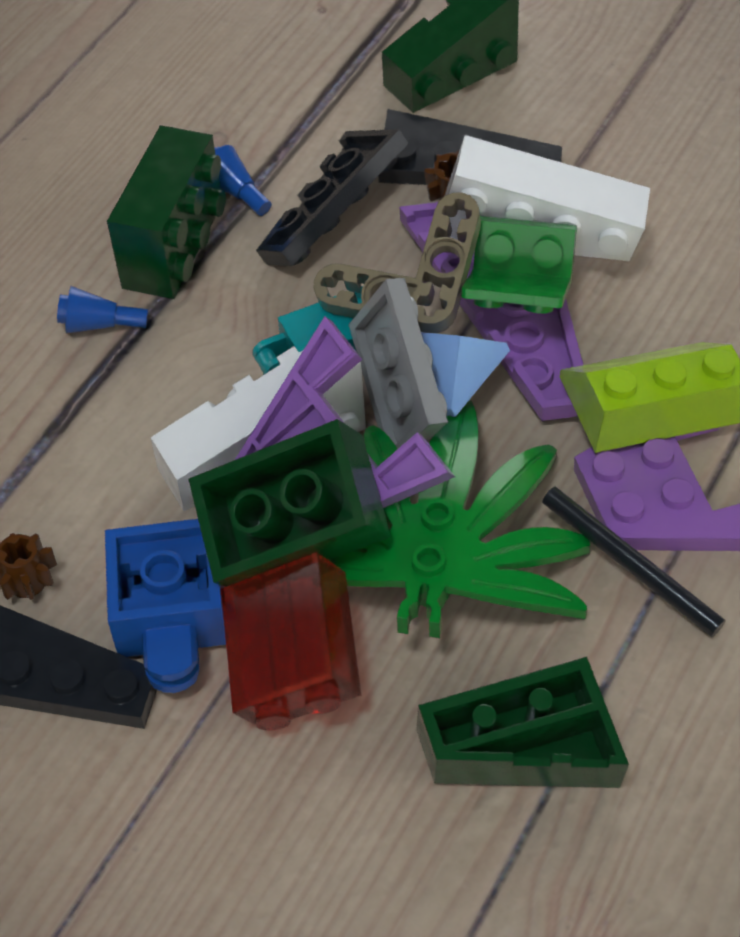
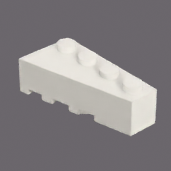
M464 135L444 196L451 193L470 195L478 204L480 216L577 225L575 256L630 261L645 229L650 188ZM458 210L455 217H449L452 227L451 238L458 240L456 232L461 219H467L464 210Z
M293 346L276 357L280 363L276 368L253 381L250 375L246 376L232 385L234 388L221 403L215 406L207 401L151 437L157 468L183 511L195 507L188 479L235 460L303 350L298 352ZM359 362L323 394L343 422L357 432L366 429L361 362Z

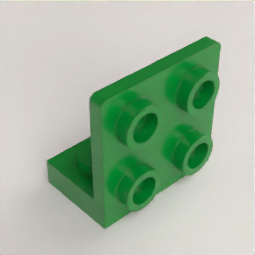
M481 216V228L474 253V267L462 286L461 297L474 299L476 306L484 308H499L504 303L521 304L524 310L532 313L553 312L554 308H562L572 284L577 225Z

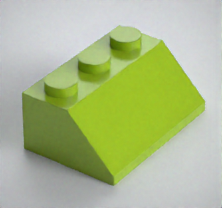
M699 342L560 370L559 377L595 453L646 443L655 438L665 439L740 423V359L732 344Z

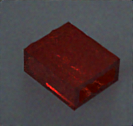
M316 552L221 589L233 714L249 721L261 730L272 731L283 729L291 724L292 719L310 713L323 714L335 711L341 706L342 702L362 696L345 571Z

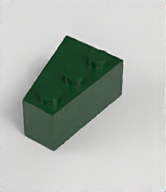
M446 0L449 6L432 20L428 21L425 17L422 18L382 51L383 86L414 113L517 62L519 0Z
M587 657L418 705L416 730L434 783L620 788L629 766Z

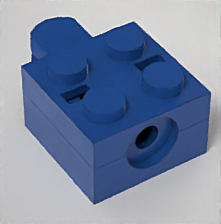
M198 519L105 530L107 616L116 652L126 657L143 655L145 672L154 689L164 693H177L188 689L195 684L199 674L198 648L229 644L224 586L213 582Z

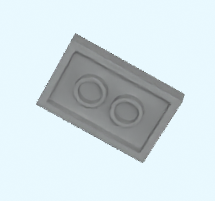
M405 278L386 279L349 323V328L356 352L362 358L360 361L361 369L378 428L382 429L391 438L397 449H399L416 433L422 435L428 442L448 423L446 418L447 404L443 394L438 391L432 371V354L428 345L423 341L418 324V307L414 298L409 294Z

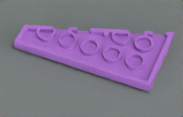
M438 202L400 207V221L422 252ZM444 252L434 258L432 266L440 273H448L458 266L460 259L456 254ZM474 254L472 257L468 276L470 275L474 267ZM461 298L460 306L485 340L507 343L510 351L500 363L541 421L578 417L559 377L561 369L583 365L566 299L563 307L554 308L553 312L532 313L524 310L521 304L504 303L499 308H484L476 306L474 299Z

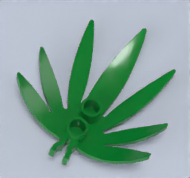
M469 400L456 417L446 416L448 423L431 438L429 443L455 477L419 492L416 504H412L410 497L384 507L385 517L391 528L389 530L391 538L282 578V582L405 588L406 598L401 602L397 614L398 633L409 634V624L414 618L418 617L421 605L426 607V617L429 619V637L440 638L442 630L441 610L451 594L519 609L586 619L587 605L573 592L544 576L514 569L547 565L587 555L590 553L591 542L582 534L553 527L525 528L506 533L486 543L480 541L507 519L538 487L553 466L557 450L551 445H542L514 456L489 478L476 496L470 509L465 510L478 455V421L473 402ZM373 425L365 429L364 442L367 453L376 465L379 466L397 450V447L391 438L377 426Z

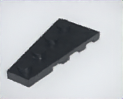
M387 109L384 130L400 129L409 144L397 156L396 164L387 172L379 174L378 181L379 183L427 185L424 174L425 168H434L437 160L436 155L459 151L464 135L558 162L562 160V146Z
M400 129L346 131L339 140L343 149L338 156L335 153L329 154L319 166L324 173L323 176L314 182L307 183L298 194L302 202L301 205L285 211L256 251L267 265L294 266L305 260L311 252L310 247L319 237L333 230L340 222L339 216L351 204L360 201L366 196L369 191L368 186L379 174L387 172L396 164L397 156L409 144Z
M0 605V705L145 729L157 689H154L149 682L143 663Z

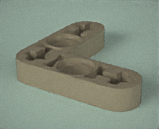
M451 193L444 196L438 202L416 278L346 264H330L323 267L314 279L313 289L320 306L329 313L354 318L386 279L405 278L409 294L414 298L418 307L420 331L439 333L447 330L457 316L462 298V286L468 276L481 228V216L476 200L465 193ZM458 210H464L467 219H461L456 232L458 240L451 238L452 227L449 217H455ZM444 252L456 254L460 259L458 266L448 273H440L432 267L434 258ZM338 281H344L346 289L349 291L341 290L338 292L337 297H331L327 287H335ZM433 285L441 287L439 298L441 306L445 310L437 309L433 316H426L423 306H430L433 302L435 294ZM355 292L361 293L362 302L358 304Z

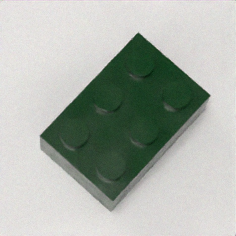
M159 126L107 220L122 289L175 299L182 283L189 281L193 271L194 259L199 249H204L207 246L210 228L215 218L221 217L226 204V193L224 190H221L219 180L221 159L219 155L215 154L212 134Z
M338 419L188 479L213 582L241 593L391 538L363 435Z

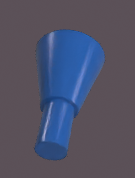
M232 145L215 147V154L219 155L221 159L219 174L221 190L238 199H242L258 216L266 214L270 210L272 203L255 187L235 148Z
M70 286L69 295L60 294L57 323L65 324L66 334L115 327V325L147 327L148 309L117 306V303L73 286Z

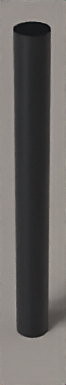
M556 486L551 488L544 496L542 503L709 636L714 637L726 622L723 617Z

